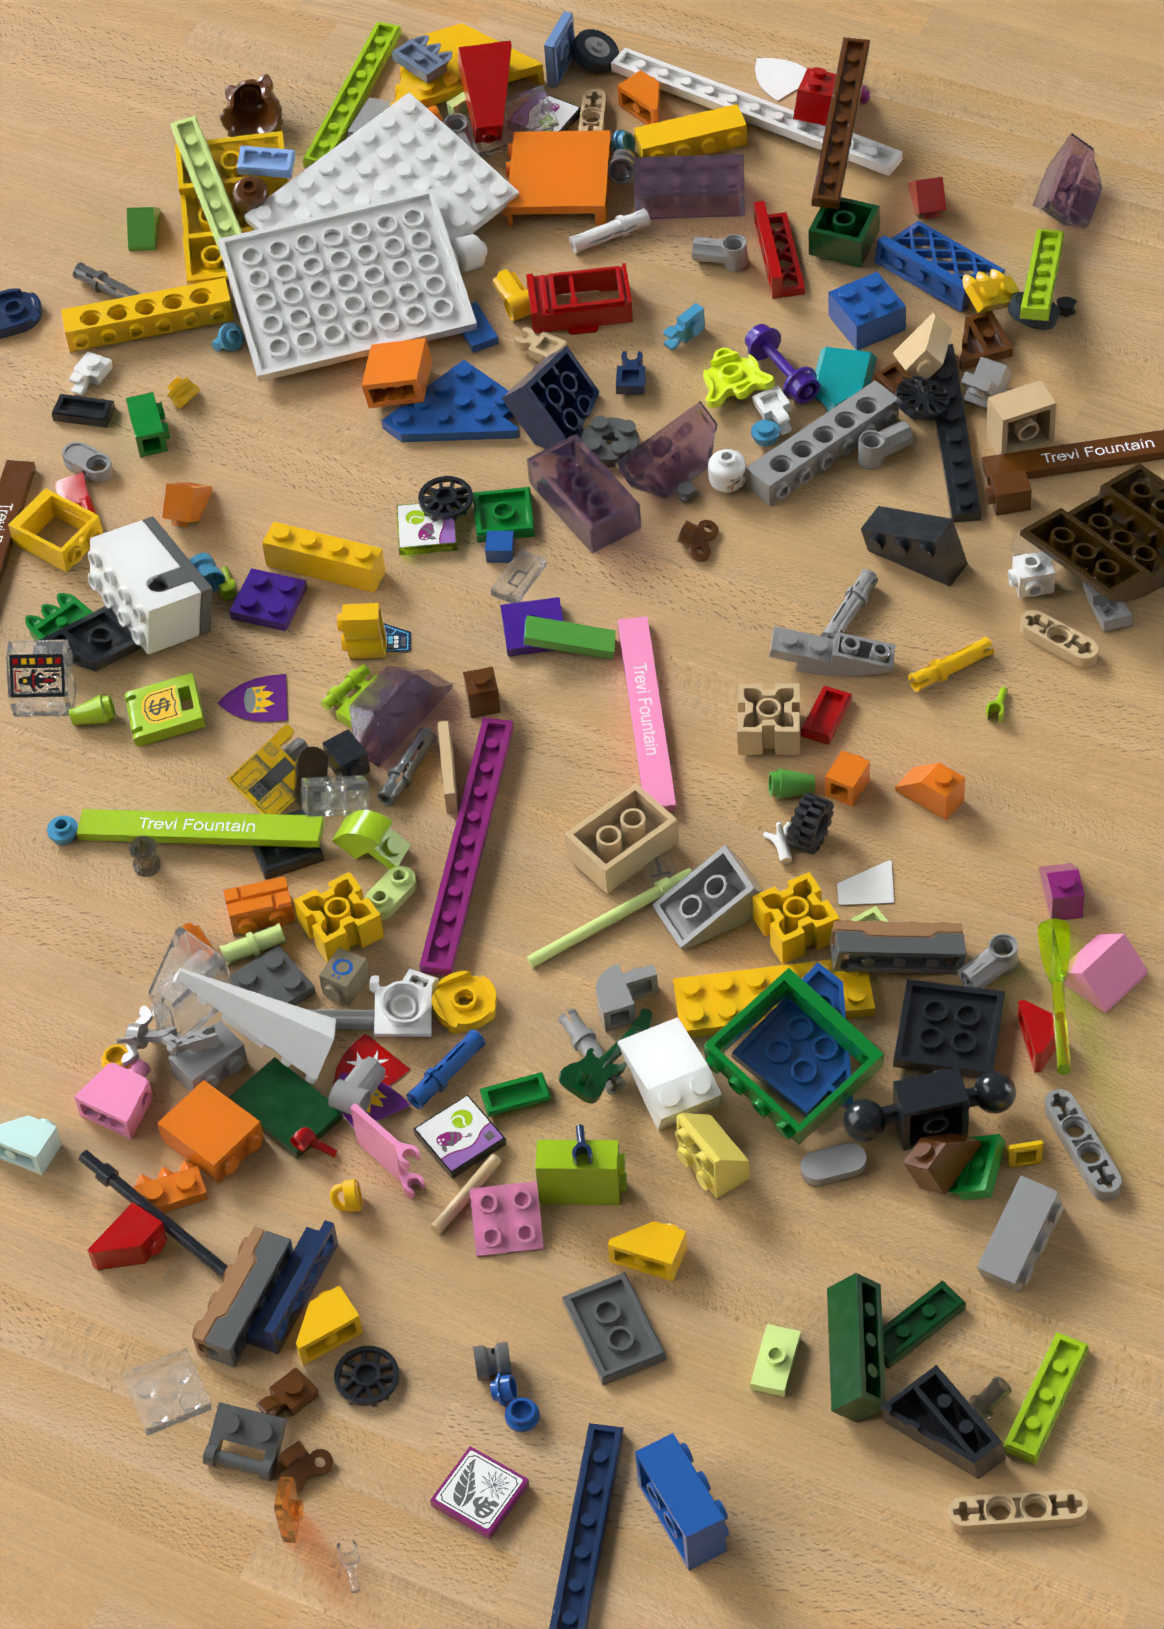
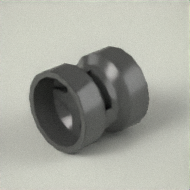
M618 149L612 153L608 174L614 182L625 184L633 179L637 160L632 151Z
M508 1341L497 1343L494 1348H487L484 1345L473 1346L478 1381L488 1380L492 1375L499 1372L502 1375L512 1374Z

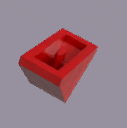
M1026 1000L1018 1001L1017 1021L1034 1073L1041 1072L1064 1039L1065 1020Z

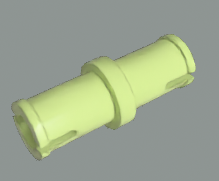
M278 923L254 934L248 932L245 934L246 937L219 947L226 965H230V963L251 955L257 957L263 950L286 943V939Z

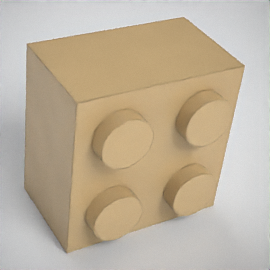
M1041 380L988 397L986 439L997 455L1038 449L1054 444L1056 402Z

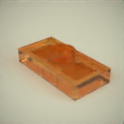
M281 1477L278 1481L274 1511L283 1542L296 1543L299 1523L303 1518L304 1503L303 1500L298 1499L294 1479L292 1477Z

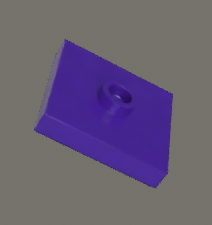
M559 597L500 605L508 657L555 651L553 649L523 645L527 615L563 621Z

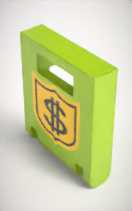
M192 672L126 692L124 695L133 740L136 746H144L206 727L197 683ZM180 696L182 701L192 699L194 708L183 711Z

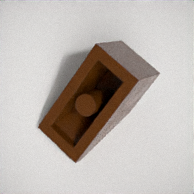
M954 1133L921 1137L903 1164L921 1189L945 1195L981 1146V1143L977 1139Z

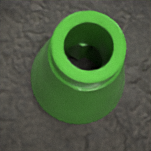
M780 768L777 771H770L768 777L769 795L776 796L777 799L814 793L815 776L814 774Z

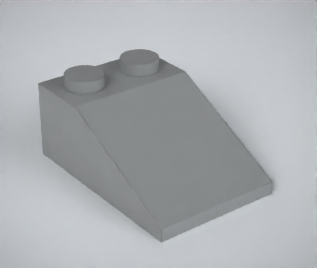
M724 845L653 903L652 906L679 947L684 951L749 922L753 918L752 896L763 892V889L743 860Z

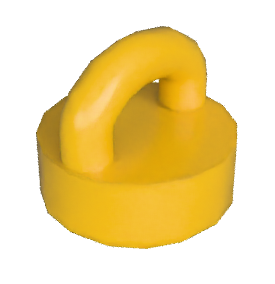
M357 1179L344 1180L343 1183L332 1187L330 1201L334 1208L341 1212L347 1211L348 1213L360 1212L363 1209L362 1191ZM339 1192H343L345 1203L339 1201Z

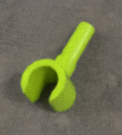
M224 566L221 570L225 580L224 583L218 585V590L222 599L227 601L236 597L238 592L235 588V580L231 579L229 568Z
M1001 687L996 701H991L986 705V719H989V715L992 712H998V722L1004 720L1003 702L1008 692L1006 687Z

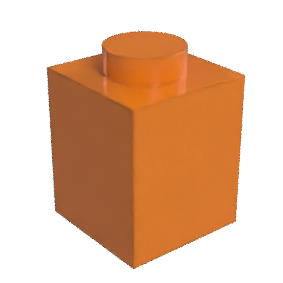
M842 750L825 776V796L853 807L870 781V761L860 755Z

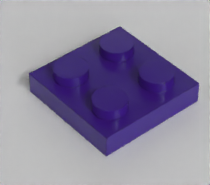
M251 568L229 611L231 619L286 631L307 590L306 580Z

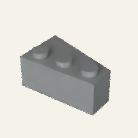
M1020 1175L977 1266L981 1276L1019 1292L1022 1284H1028L1034 1272L1033 1265L1039 1254H1042L1049 1236L1065 1210L1058 1191Z

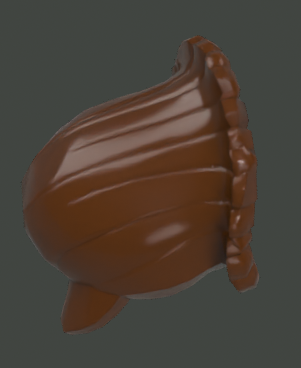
M268 74L262 75L258 81L248 79L240 82L237 86H226L225 97L228 103L226 108L223 109V113L220 114L222 126L228 131V137L281 131V125L283 124L282 106L273 93V81Z

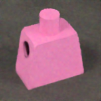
M139 1058L128 1069L115 1063L107 1064L74 1097L79 1115L132 1139L153 1098L150 1082L146 1078L151 1071V1067Z

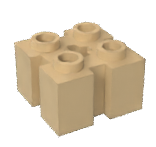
M763 683L738 684V755H763V749H775V755H800V683H775V689H763Z

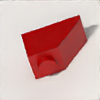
M943 177L915 180L908 183L915 215L923 214V219L940 217V211L947 210Z
M132 1202L87 1250L92 1266L97 1270L145 1264L153 1255L161 1252L167 1241V1236L162 1221Z

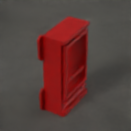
M622 263L621 267L612 266L549 273L548 275L541 274L540 276H533V273L526 274L532 330L534 333L568 330L570 335L595 333L599 329L598 326L633 322L632 299L626 263ZM618 290L620 299L578 303L575 293ZM571 293V304L557 306V295Z

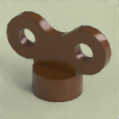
M686 520L679 533L677 542L690 546L689 555L692 559L698 562H705L711 555L708 542L714 540L718 535V526L711 520H702L698 526ZM704 528L710 529L711 532L705 531ZM697 549H700L703 554L698 553Z
M297 1441L278 1456V1459L286 1469L279 1477V1490L286 1496L298 1495L303 1490L307 1478L310 1476H324L329 1473L333 1466L332 1455L324 1449H316L309 1454L302 1442ZM317 1458L324 1459L325 1465L323 1467L316 1466L315 1460ZM288 1478L295 1479L296 1486L293 1488L288 1487L286 1480Z

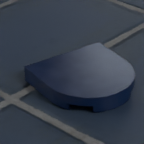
M20 288L0 291V339L26 332L39 323L43 310L41 301L35 293L23 292Z

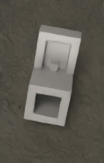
M980 357L974 374L965 371L961 381L968 388L964 400L987 408L988 397L1005 392L1013 372L1006 365Z
M616 964L601 974L596 984L598 1014L605 1032L632 1024L636 1019L634 1000L658 993L657 973L653 965L637 967L622 974L619 965Z

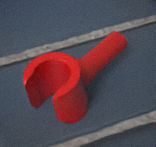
M308 1127L296 1131L290 1138L292 1146L299 1151H305L310 1145L333 1158L337 1154V1150L315 1138V1133Z

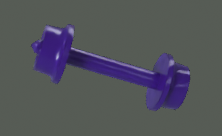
M766 324L754 326L745 337L748 354L757 361L769 357L787 377L783 386V393L787 398L794 399L800 404L811 401L820 390V383L817 380V374L814 369L807 366L795 370L777 350L781 343L779 331L775 328H770Z

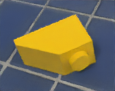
M653 1221L609 1240L607 1244L609 1262L673 1282L687 1250L686 1231L671 1223L662 1224Z
M340 1285L332 1290L321 1292L314 1300L309 1302L296 1342L299 1359L303 1366L363 1333L360 1315Z

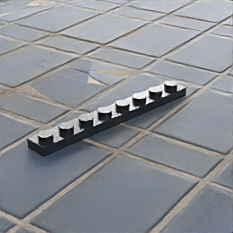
M948 344L943 365L930 379L938 382L937 385L940 387L943 386L949 397L946 413L941 418L936 419L935 423L950 517L954 523L980 521L981 509L953 344Z

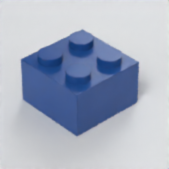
M878 272L828 292V316L855 350H860L906 330V305Z

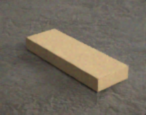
M448 721L438 722L444 798L446 812L454 813L459 810L452 734L450 723Z

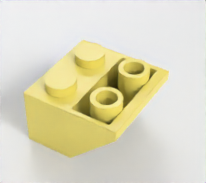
M681 1113L676 1116L677 1156L685 1167L690 1166L693 1169L698 1183L705 1191L709 1189L718 1199L750 1179L749 1160L711 1115Z

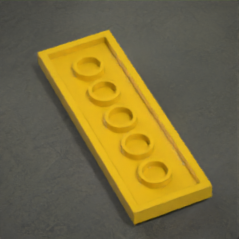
M832 959L673 978L677 1016L691 1038L715 1035L788 968L802 979L817 962L843 981L846 1019L874 1016L875 1004L869 972H833ZM772 1008V1009H771L762 1019H760L750 1030H754V1029L756 1028V1026H757L774 1008Z

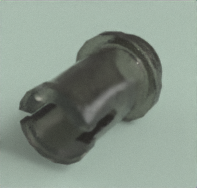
M996 1376L978 1395L975 1394L970 1397V1404L983 1420L985 1418L989 1419L994 1414L993 1410L1012 1390L1003 1378Z

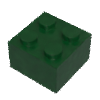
M841 197L839 209L820 207L808 230L809 255L862 267L880 231V206Z

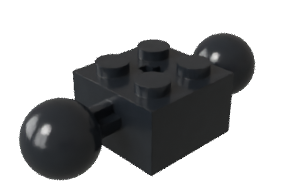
M958 1067L938 1069L933 1073L920 1076H906L900 1080L893 1081L892 1105L881 1107L878 1103L869 1099L856 1100L845 1110L843 1125L851 1138L860 1142H870L877 1139L883 1133L885 1126L895 1124L902 1149L905 1151L913 1149L921 1137L953 1133L968 1137L969 1108L978 1106L987 1113H1003L1013 1105L1016 1098V1087L1008 1075L999 1071L984 1073L977 1079L974 1087L965 1088Z

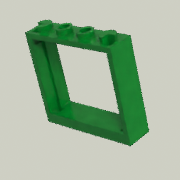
M790 968L785 970L704 1044L705 1061L709 1068L716 1074L721 1072L728 1079V1084L735 1093L740 1096L744 1094L752 1101V1107L763 1118L768 1116L776 1124L777 1131L785 1139L789 1140L792 1138L798 1145L883 1067L884 1053ZM786 996L862 1064L858 1070L801 1123L793 1119L723 1054Z

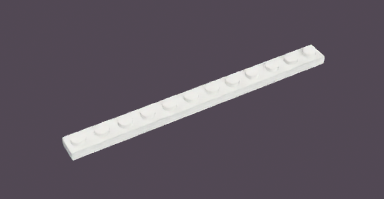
M624 48L611 62L612 72L629 78L642 70L659 82L660 90L710 109L738 104L745 122L813 148L822 149L826 126L793 119L794 111L628 48ZM853 133L848 161L890 176L903 160L902 151Z

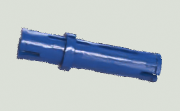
M470 1030L434 1068H429L424 1073V1078L406 1094L409 1103L417 1109H422L437 1092H442L448 1086L447 1082L486 1045L484 1037L476 1030Z

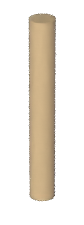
M491 1154L432 1223L430 1227L436 1234L441 1235L470 1201V1188L481 1187L502 1163L497 1155Z

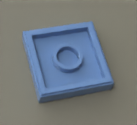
M563 12L544 44L547 86L554 88L559 85L574 59L571 53L572 43L575 39L573 14L569 12Z

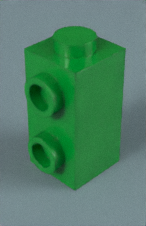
M154 392L126 398L140 457L167 452L166 439H171L167 422L161 423L162 419H166L162 402L156 403Z

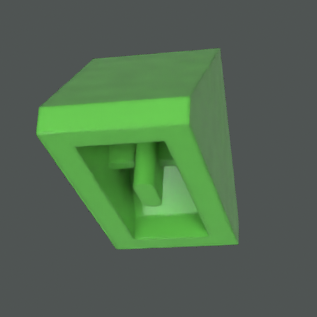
M127 208L129 251L156 250L161 216L160 208Z

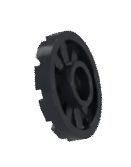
M923 376L906 377L900 382L895 392V401L898 407L908 416L923 421L941 418L948 408L949 397L943 386L940 387L937 385L938 382L930 378L923 379Z

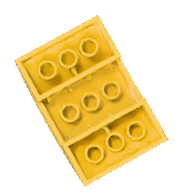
M283 131L206 140L242 233L254 231V229L245 222V216L241 215L235 208L232 191L236 182L248 176L262 179L267 186L270 196L287 184L289 178L238 174L237 163L240 147L252 146L285 149ZM176 143L175 154L181 201L187 284L220 278L228 279L222 257Z

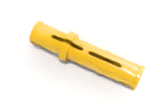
M983 637L942 659L935 658L931 660L928 666L908 675L909 681L914 679V681L909 683L911 688L915 692H919L921 689L937 681L940 683L946 681L949 675L987 656L993 655L994 648L987 649L993 646L989 638Z

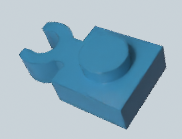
M695 303L676 318L677 324L675 326H669L664 330L663 335L669 338L664 342V346L670 350H675L682 341L687 343L705 329L704 308Z

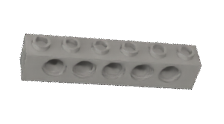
M876 380L747 466L746 488L769 506L778 500L784 499L790 492L800 485L806 484L822 470L828 469L844 455H849L858 447L859 436L863 432L870 430L880 432L887 426L893 425L899 419V407L896 404L895 395Z

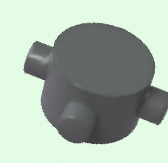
M690 481L682 482L678 485V488H674V493L678 494V499L683 503L691 502L695 499V496H699V491L695 490L694 484Z

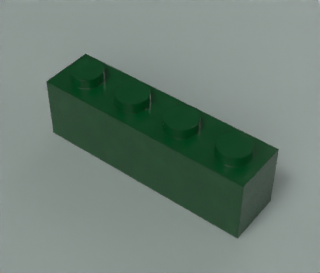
M854 1273L827 1288L831 1411L857 1423L881 1411L880 1406L886 1403L881 1284L858 1273Z

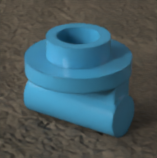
M235 323L224 324L218 332V337L211 345L216 351H220L222 348L227 351H236L243 344V332Z

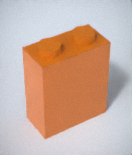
M426 338L371 345L362 381V389L368 408L424 402L433 361Z
M205 1080L199 1083L157 1123L162 1141L189 1162L198 1166L201 1171L217 1183L227 1175L234 1173L239 1163L250 1153L256 1152L264 1140L260 1121Z

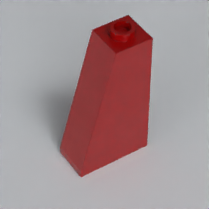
M511 40L458 47L457 64L475 143H492L496 140H502L512 49Z

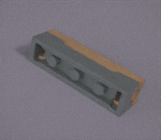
M834 921L829 938L833 972L958 974V970L963 967L967 955L964 934H962V923Z
M255 1226L249 1237L243 1238L239 1246L238 1257L233 1265L230 1264L226 1268L219 1291L211 1295L204 1318L198 1320L193 1328L192 1339L194 1340L198 1355L235 1367L247 1345L246 1335L293 1252L291 1239L267 1230L264 1231V1229Z

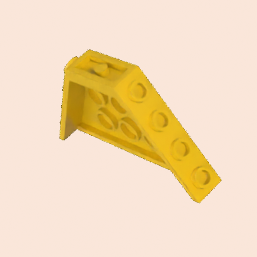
M463 23L423 34L429 36L427 45L441 44L438 54L447 51L453 52L452 58L447 65L448 71L431 82L426 83L401 66L400 84L395 86V102L409 92L425 107L451 100L464 92L457 64L458 47L499 41ZM512 48L508 82L525 78L539 86L545 84L543 63Z

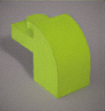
M358 810L345 817L332 839V842L355 860L369 853L389 870L400 865L411 845L390 828L393 823L392 820L370 810Z

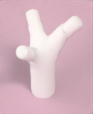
M777 822L776 835L768 832L763 833V837L771 840L776 846L780 863L783 865L792 862L789 845L787 844V835L789 833L787 831L791 825L790 822H787L784 827L781 822Z

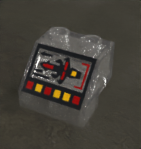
M8 641L6 652L8 699L13 717L69 716V709L75 706L77 691L72 670L73 656L69 641Z

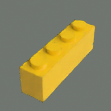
M738 104L634 128L635 150L643 169L745 146L747 145V124Z
M278 522L272 523L262 541L266 566L373 593H375L386 572L383 551L379 547Z

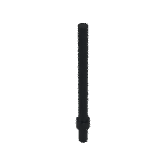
M88 1150L80 1154L78 1160L96 1174L95 1178L105 1187H112L127 1201L135 1203L162 1221L167 1234L223 1279L225 1270L228 1267L227 1264L118 1176L119 1171L109 1163L104 1164Z

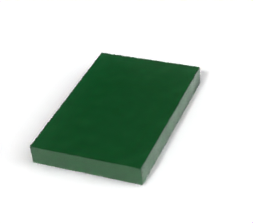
M276 1057L270 1060L228 1097L258 1119L261 1123L262 1131L296 1159L312 1147L309 1145L305 1151H299L290 1143V1138L296 1131L308 1127L315 1133V1138L321 1139L344 1118L339 1110L329 1107L328 1099L290 1068L282 1064Z

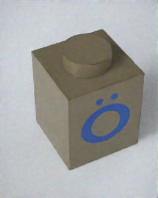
M339 947L319 975L322 993L334 1002L340 1001L351 1005L370 978L367 959Z

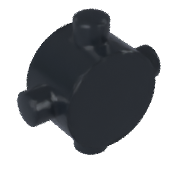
M1065 296L1056 300L1061 316L1075 315L1076 299Z

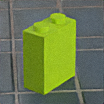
M537 1140L535 1171L540 1204L620 1205L621 1192H627L626 1154H619L618 1140H585L586 1144L592 1149L593 1163L589 1165V1157L581 1154L577 1157V1166L573 1164L572 1149L576 1146L577 1140Z

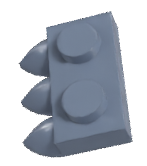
M423 35L415 37L393 50L392 56L395 62L424 82L429 83L448 71L447 65L452 58L453 52L447 51L438 54L441 44L427 45L429 36Z

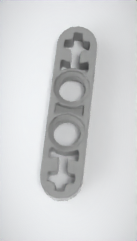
M1063 1089L1049 1092L1045 1098V1115L1090 1192L1100 1201L1114 1200L1120 1194L1121 1175L1076 1099L1070 1092ZM1058 1102L1059 1105L1065 1106L1066 1117L1064 1119L1061 1108L1059 1106L1054 1107V1103ZM1077 1126L1084 1131V1134L1076 1138L1071 1137L1066 1133V1129ZM1086 1152H1093L1100 1159L1096 1163L1090 1164L1084 1162L1081 1156ZM1102 1171V1177L1107 1184L1112 1183L1111 1188H1107L1105 1184L1100 1185L1101 1177L1099 1172Z

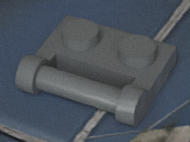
M219 1402L209 1442L203 1454V1464L212 1467L219 1464L258 1474L259 1479L271 1481L275 1473L288 1419ZM223 1440L266 1451L264 1459L261 1461L222 1451Z

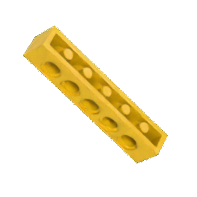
M225 278L61 309L69 352L234 320Z

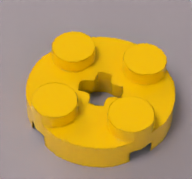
M469 971L449 974L441 979L437 984L438 989L432 995V1007L436 1019L453 1034L476 1030L493 1021L496 1017V990L492 982L483 975H481V978L472 976ZM465 997L466 1000H473L468 1005H459V999Z

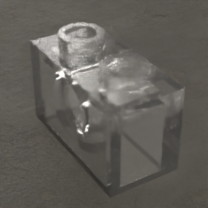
M363 775L301 778L302 810L307 817L350 815L358 810H370L369 782Z

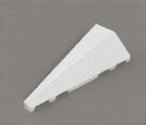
M182 968L178 970L173 979L175 986L178 987L181 984L198 995L197 1002L203 1006L207 1002L222 1012L221 1019L260 1048L266 1046L282 1056L280 1061L286 1067L293 1064L307 1074L305 1080L308 1083L314 1084L333 1043L336 1019Z

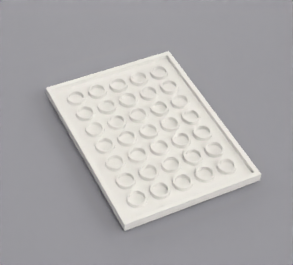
M409 92L270 195L262 206L250 210L244 216L245 222L254 230L433 188L451 241L453 238L474 233L507 207V203L519 196V191Z
M433 188L218 239L219 249L258 382L369 356L372 344L426 338V341H431L477 329V322Z

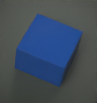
M487 531L485 546L486 562L513 563L514 531Z

